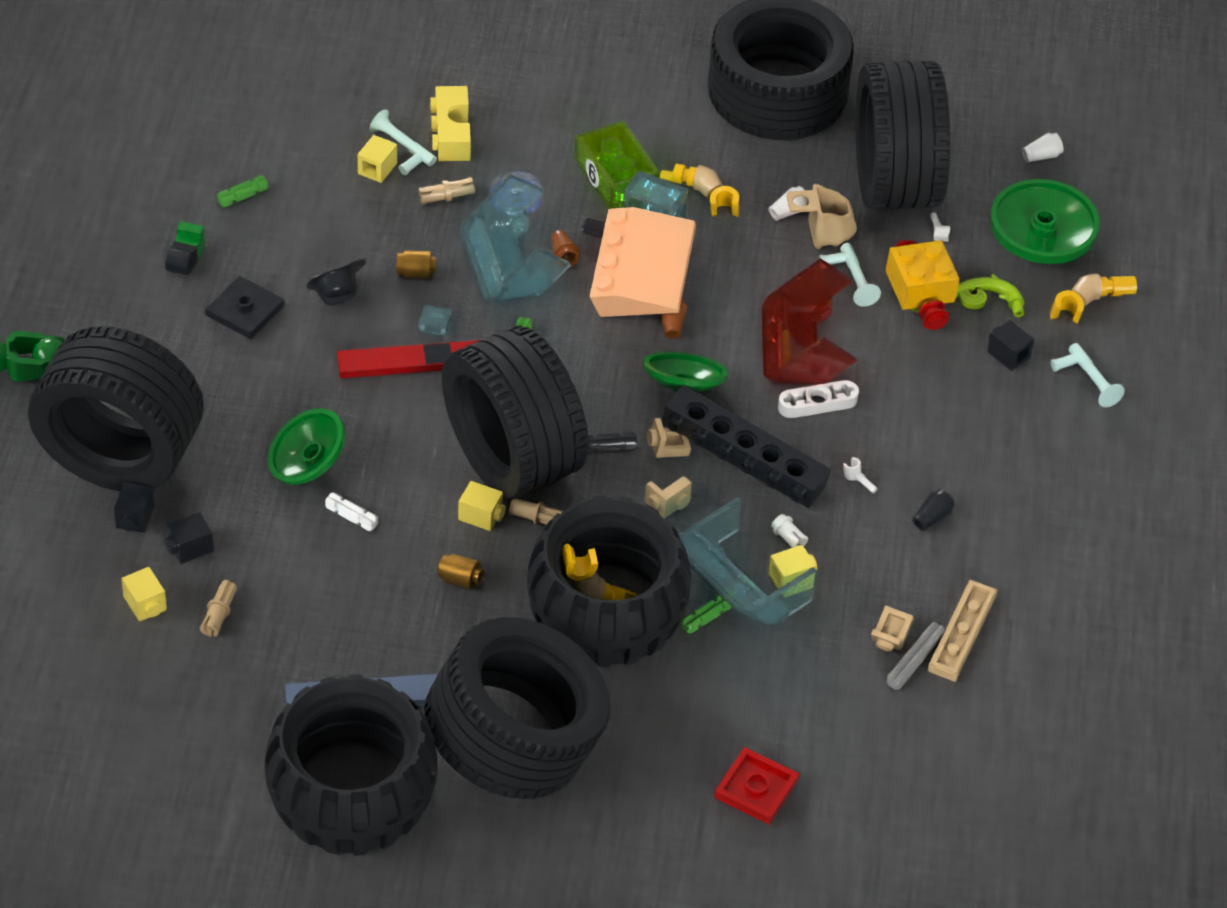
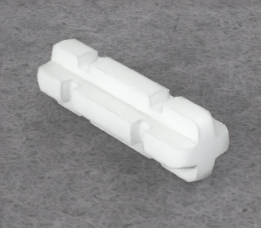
M332 492L326 498V508L333 512L339 511L338 514L357 525L361 523L360 527L367 531H373L378 525V516L369 511L365 513L366 509L347 499L343 501V497L337 493Z

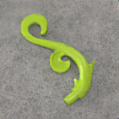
M991 274V277L969 279L958 285L956 297L959 296V301L965 308L972 310L983 308L987 303V295L983 291L986 290L998 293L999 298L1006 300L1008 307L1012 309L1015 317L1019 318L1025 314L1023 309L1024 299L1020 291L1011 283L998 278L995 274ZM921 307L910 310L919 313Z

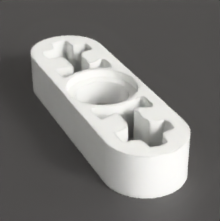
M843 380L786 390L779 396L778 411L784 417L797 418L849 409L857 404L859 388L855 383ZM813 396H822L826 401L817 403L811 398Z

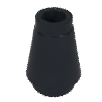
M941 489L931 492L912 518L914 525L921 531H925L950 515L952 508L955 506L953 499L947 492Z

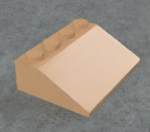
M636 207L608 209L590 292V299L599 316L679 313L695 234V221Z

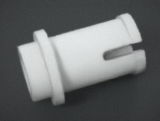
M781 514L772 522L773 533L780 535L792 548L798 546V544L805 546L808 537L792 523L793 519L791 516Z

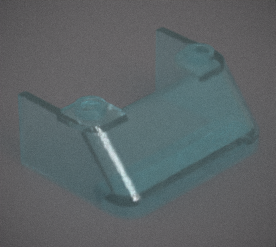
M509 174L465 219L460 232L480 293L484 299L493 303L541 295L571 266L569 261L540 248H536L524 259L518 238L527 231L529 226L526 209L543 193V190L512 174Z
M737 497L679 533V537L686 549L690 567L740 615L766 625H774L813 601L817 570L812 567L769 596L758 588L726 557L724 548L719 544L738 531L742 501Z

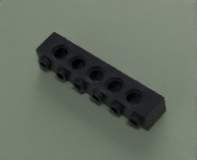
M682 385L665 406L662 425L672 432L684 435L695 445L701 446L715 454L719 459L727 461L741 469L745 474L753 476L768 487L781 492L792 501L800 503L808 509L827 485L831 471L830 468L685 385Z

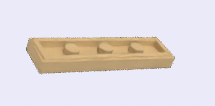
M969 580L928 665L927 672L956 682L996 598L997 589Z

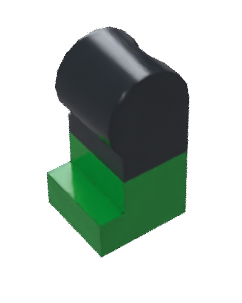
M180 221L177 227V236L166 255L165 269L167 271L184 275L191 273L205 248L204 226Z

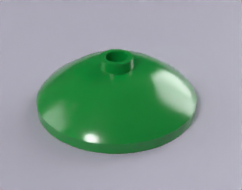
M659 352L646 356L643 361V369L648 376L661 386L673 390L675 394L682 385L697 393H702L720 386L728 377V369L724 365L710 358L695 354Z
M324 408L307 410L289 420L276 434L269 448L268 467L272 475L284 484L299 485L313 481L327 472L340 456L344 446L346 430L343 421L336 413Z

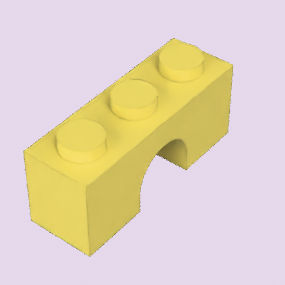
M435 86V97H430L431 113H436V116H431L432 132H437V134H432L433 151L438 150V161H470L471 137L470 123H468L467 86Z

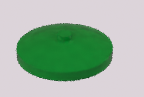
M1028 179L1009 185L996 196L990 214L992 233L1005 249L1025 260L1043 264L1065 263L1086 254L1096 242L1100 225L1097 209L1086 195L1068 184L1049 179Z

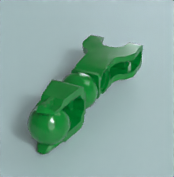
M11 332L9 338H6V344L0 341V373L7 368V375H10L11 380L15 382L40 379L65 339L60 336H44L38 332ZM32 353V359L18 357V355Z

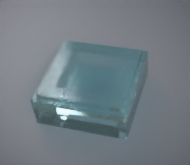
M425 305L418 323V331L446 336L452 318V309Z

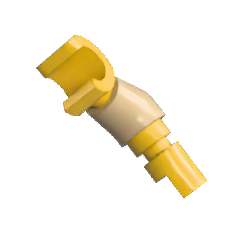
M677 163L673 171H661L659 180L677 184L686 182L687 186H692L694 190L700 191L710 200L711 216L717 215V208L720 206L731 207L732 215L739 216L738 191L730 186H723L716 171L702 165H698V167L690 166L689 169H686V165Z
M1099 274L1080 277L1071 291H1061L1057 294L1050 311V319L1058 318L1061 310H1067L1074 315L1072 321L1078 324L1084 307L1093 300L1106 297L1108 293L1110 296L1136 294L1135 276H1112L1108 280L1107 277H1100Z
M569 544L563 546L562 557L567 576L574 580L575 590L583 595L602 600H625L637 596L632 591L606 583L604 578L598 576L596 572L598 560L595 548L589 549L588 554L584 557H575L572 546Z

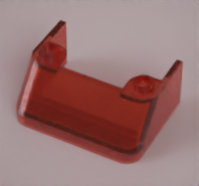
M821 258L769 294L763 302L761 309L763 374L774 383L825 384L856 362V357L827 338L822 337L818 340L817 324L826 320L831 315L832 297L852 283L851 278Z

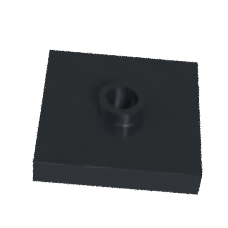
M239 276L205 308V314L207 317L251 340L284 307V299Z

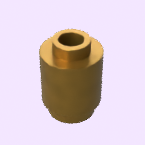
M404 250V253H397V275H403L404 278L430 279L431 273H436L437 258L431 257V251Z
M445 554L439 562L437 575L439 578H443V581L473 590L476 585L479 586L484 577V569L481 568L480 561L456 554H451L450 556Z

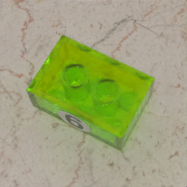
M624 120L575 135L574 159L608 209L624 207L658 196L660 171Z

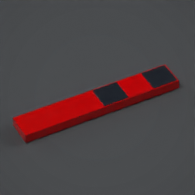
M480 340L337 351L339 378L442 371L444 362L451 353Z

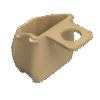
M814 184L812 190L789 191L787 193L788 207L791 212H809L808 221L815 248L821 249V247L828 245L836 248L855 235L857 226L853 209L849 200L839 192L819 184ZM802 196L809 200V204L798 206L793 200L796 197Z

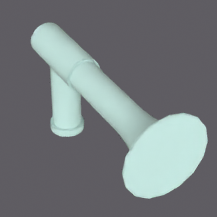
M387 109L380 111L374 117L369 128L371 133L377 131L385 132L413 154L411 158L398 166L399 171L403 175L409 174L421 162H424L429 167L434 165L437 157L398 130L388 119L389 111Z
M845 243L841 246V253L819 256L821 267L846 262L858 287L853 295V300L857 305L861 307L869 306L880 298V288L877 285L867 283L859 265V260L850 243Z
M1074 343L1069 347L1070 355L1050 361L1054 372L1078 363L1099 388L1101 394L1099 395L1098 402L1102 407L1115 405L1124 395V387L1120 384H1109L1078 343Z

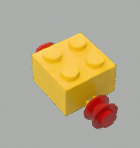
M913 240L898 242L889 249L885 271L902 310L921 307L919 317L923 320V326L929 330L941 329L950 317L949 313L945 310V304L955 302L960 280L942 240L918 244Z

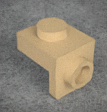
M654 418L652 427L647 432V442L649 446L653 447L655 457L689 456L691 446L688 438L677 432H672L668 428H663L661 419Z
M683 476L664 490H661L650 481L646 484L645 502L657 509L660 516L665 519L678 509L682 510L688 505L691 499L692 482Z
M885 605L877 627L871 633L872 640L876 642L875 646L888 652H892L893 649L901 651L914 616Z

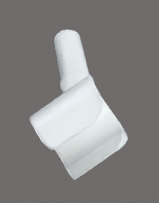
M935 212L931 213L930 217L934 225L933 240L948 242L950 226L941 225Z
M851 458V467L843 463L844 477L847 480L861 482L871 493L877 491L878 488L861 473V462L858 458Z

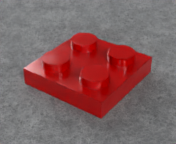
M744 747L716 788L714 798L770 825L797 784L800 773Z

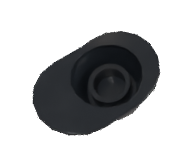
M359 259L340 268L325 271L312 278L306 287L309 290H316L319 297L327 305L347 302L356 294L355 273L366 264V260Z

